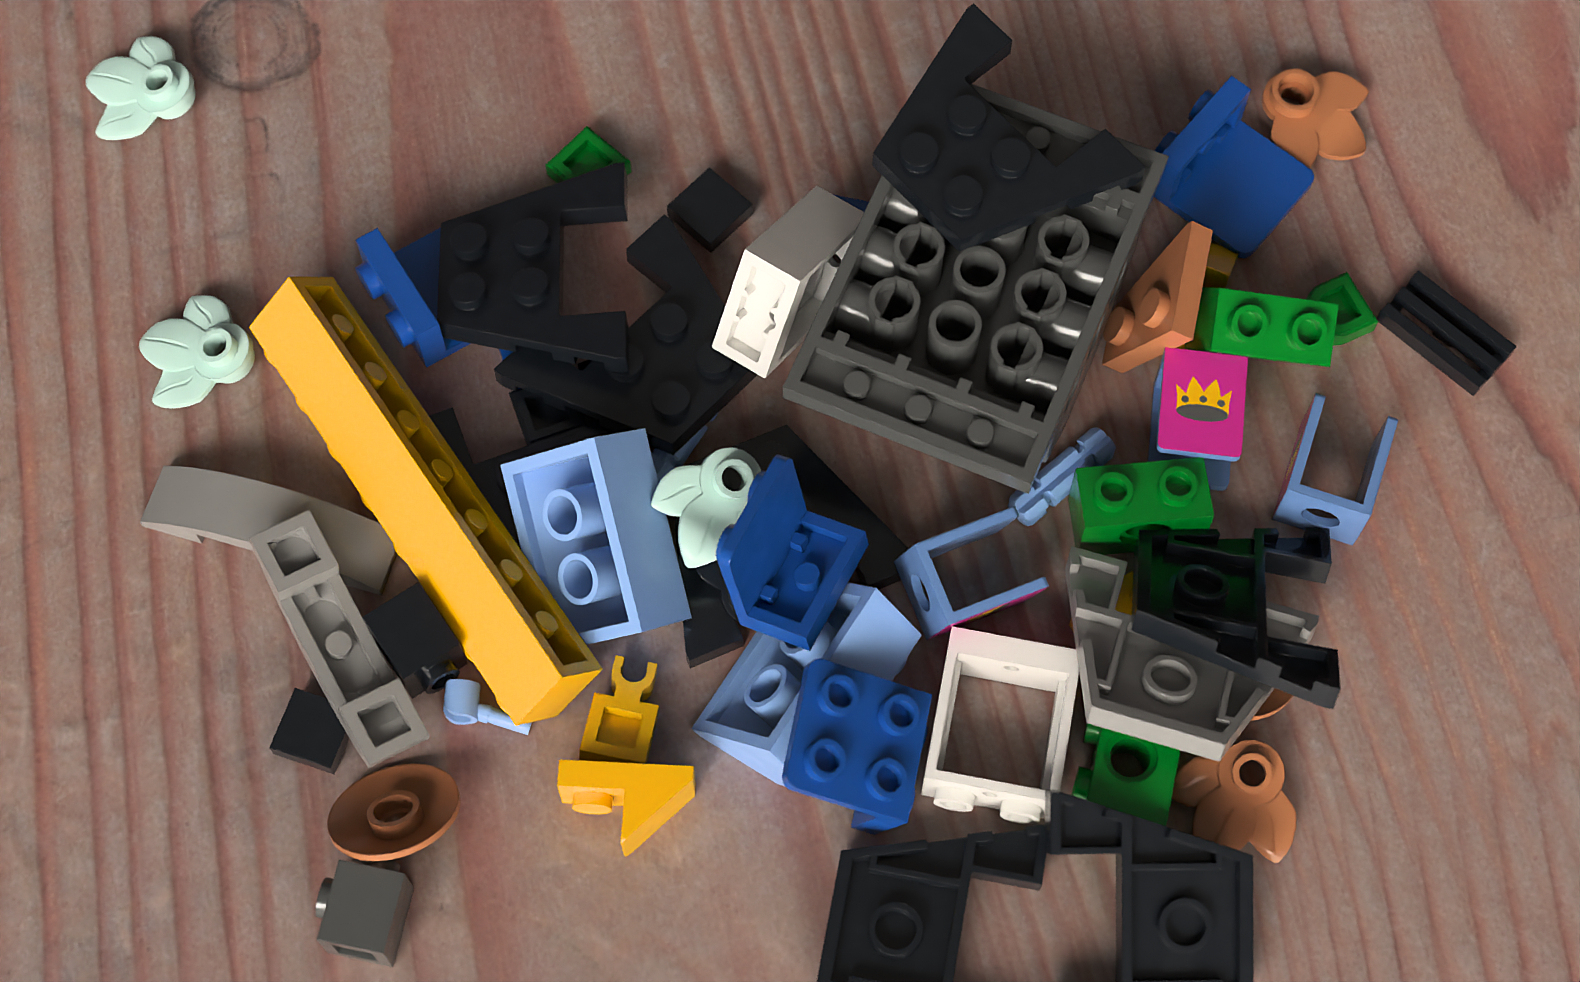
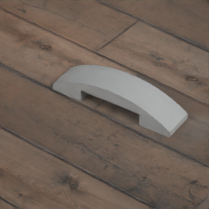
M163 466L140 520L143 527L202 543L206 537L254 551L249 540L250 536L310 510L339 564V574L344 584L378 595L383 593L397 556L393 542L382 525L367 517L276 485L237 475L192 467Z
M310 510L250 536L249 540L258 562L303 655L336 716L367 767L371 768L429 739V733L401 680L394 678L339 574V564Z

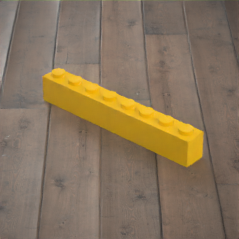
M289 276L249 326L264 349L265 357L276 367L294 394L299 408L311 419L327 443L330 454L341 464L359 491L364 505L373 512L392 540L396 553L406 561L437 610L461 643L465 656L475 664L495 694L500 708L509 715L515 726L557 717L603 668L333 277Z

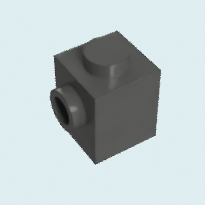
M339 860L334 879L326 877L323 880L315 910L316 917L322 918L316 940L327 953L390 967L394 966L414 888L406 874L399 872L400 865L392 860H360L358 864Z

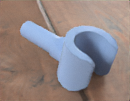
M450 679L446 682L443 712L451 723L468 725L474 724L477 721L486 724L488 722L525 735L529 734L532 722L515 726L509 715L503 710L492 707V705L479 704L481 689L479 683L466 679Z

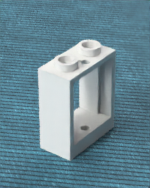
M816 186L744 250L712 348L759 376L766 378L805 340L840 265L832 256L837 254L842 261L864 212L821 187Z
M952 626L921 795L934 797L933 802L935 805L953 811H971L973 806L976 805L1000 810L999 815L1002 818L1015 823L1037 824L1040 818L1045 819V790L1060 791L1079 676L1076 649ZM960 674L1055 692L1039 789L942 771Z

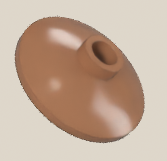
M426 764L395 765L368 774L349 786L334 802L328 815L327 828L335 847L349 857L365 861L396 859L415 853L440 838L455 821L460 810L461 797L455 780L440 768Z

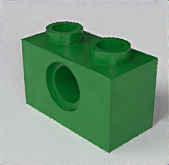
M1203 287L1193 340L1185 343L1184 349L1301 365L1330 367L1339 304L1226 288Z
M1201 457L1076 468L1068 497L1075 547L1101 555L1134 552L1139 530L1209 529L1214 518L1205 461Z
M1086 721L1083 743L1094 745L1090 769L1078 767L1072 795L1166 826L1180 750L1088 724ZM1117 753H1127L1134 756L1140 762L1143 774L1137 777H1126L1119 774L1113 768L1110 757Z

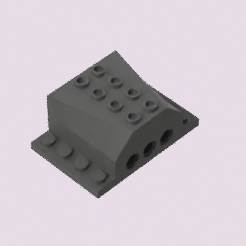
M971 84L984 99L1054 166H1059L1101 132ZM1115 137L1146 167L1143 179L1136 185L1121 190L1120 186L1095 194L1092 202L1073 209L1066 205L1037 216L1034 224L960 252L881 175L783 385V398L1029 494L1042 461L1047 462L1064 430L1101 342L1104 329L1113 311L1135 252L1144 218L1165 171L1169 156Z

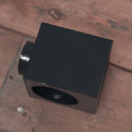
M419 582L362 617L377 646L412 699L424 691L427 694H433L444 689L446 682L450 679H456L460 674L459 669L468 664L459 641Z

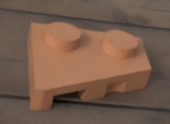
M1194 221L1186 224L1113 308L1103 332L1106 346L1102 365L1124 373L1162 355L1165 347L1174 349L1193 340L1213 230Z

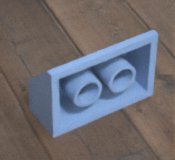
M645 428L593 437L500 465L521 551L586 645L641 633L692 618L667 515L651 506L653 494L659 483Z
M847 583L810 651L757 631L691 729L706 741L771 781L785 786L782 781V771L805 666L813 660L821 658L892 681L905 666L908 655L922 634L877 588Z

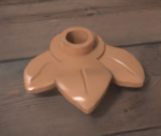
M1288 69L1273 76L1267 82L1262 94L1263 109L1267 116L1273 120L1270 141L1308 168H1311L1317 154L1323 158L1338 161L1350 160L1364 155L1367 149L1365 138L1351 111L1363 103L1368 96L1369 90L1356 79L1340 72L1330 71L1313 77L1310 73L1301 69ZM1283 98H1294L1300 105L1289 104Z
M1258 740L1240 741L1229 748L1220 762L1202 756L1195 757L1177 771L1172 799L1185 806L1196 808L1192 822V835L1237 850L1243 848L1250 841L1262 856L1274 863L1282 860L1293 842L1297 826L1296 811L1290 800L1281 790L1285 781L1284 763L1278 752L1270 745ZM1248 760L1257 761L1264 770L1263 780L1253 787L1244 784L1239 776L1241 765Z

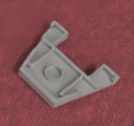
M1071 546L1065 574L1087 723L1220 762L1275 688L1131 631L1132 615L1115 610L1128 562ZM1266 601L1267 635L1269 637L1309 644L1318 624L1319 616Z

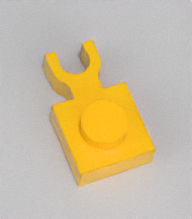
M615 656L611 675V689L614 696L594 692L579 749V761L647 764L658 719L659 705L643 701L652 694L657 676V663L648 662L645 677L640 681L630 682L622 676L625 657Z

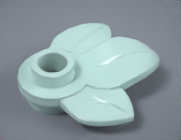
M154 36L138 37L131 47L129 57L115 56L105 59L96 65L86 78V86L89 91L101 102L107 104L95 132L99 138L105 140H121L141 135L157 117L163 119L178 118L190 109L196 96L194 79L190 71L183 64L176 61L174 49L167 41Z
M209 295L191 296L185 306L183 319H167L157 322L146 331L139 341L142 355L156 368L163 370L152 397V402L162 408L188 407L201 402L216 383L229 384L244 378L251 370L255 360V352L250 335L241 326L233 323L230 308L223 301Z
M733 447L716 450L708 455L701 465L678 466L669 471L656 487L651 500V506L664 514L680 517L678 543L684 564L688 568H696L717 560L716 549L722 532L728 525H735L747 505L749 488L761 469L757 461L746 451ZM726 468L736 470L741 477V486L737 491L727 489L722 482V474Z

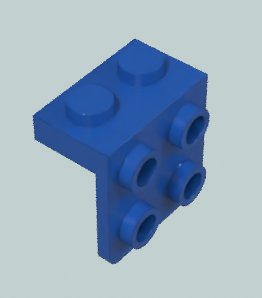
M1231 76L1216 93L1208 89L1201 95L1188 115L1189 124L1180 134L1171 130L1156 147V152L1167 155L1169 158L1154 198L1187 222L1194 221L1213 230L1212 239L1222 247L1238 254V258H1248L1310 189L1314 180V174L1306 165L1241 121L1251 89Z
M441 227L394 253L379 229L376 228L356 239L363 263L356 266L355 270L372 300L381 296L391 312L386 314L385 318L400 345L405 348L412 344L427 368L471 344L443 338L439 323L437 322Z
M778 454L773 458L767 470L760 471L753 479L748 492L747 505L735 525H728L720 536L716 549V559L740 625L810 651L869 544L865 531L807 511L793 460Z
M815 659L808 663L804 668L783 766V784L791 791L853 809L854 814L851 828L876 835L908 823L909 814L915 799V783L921 751L927 736V720L932 694L825 659Z

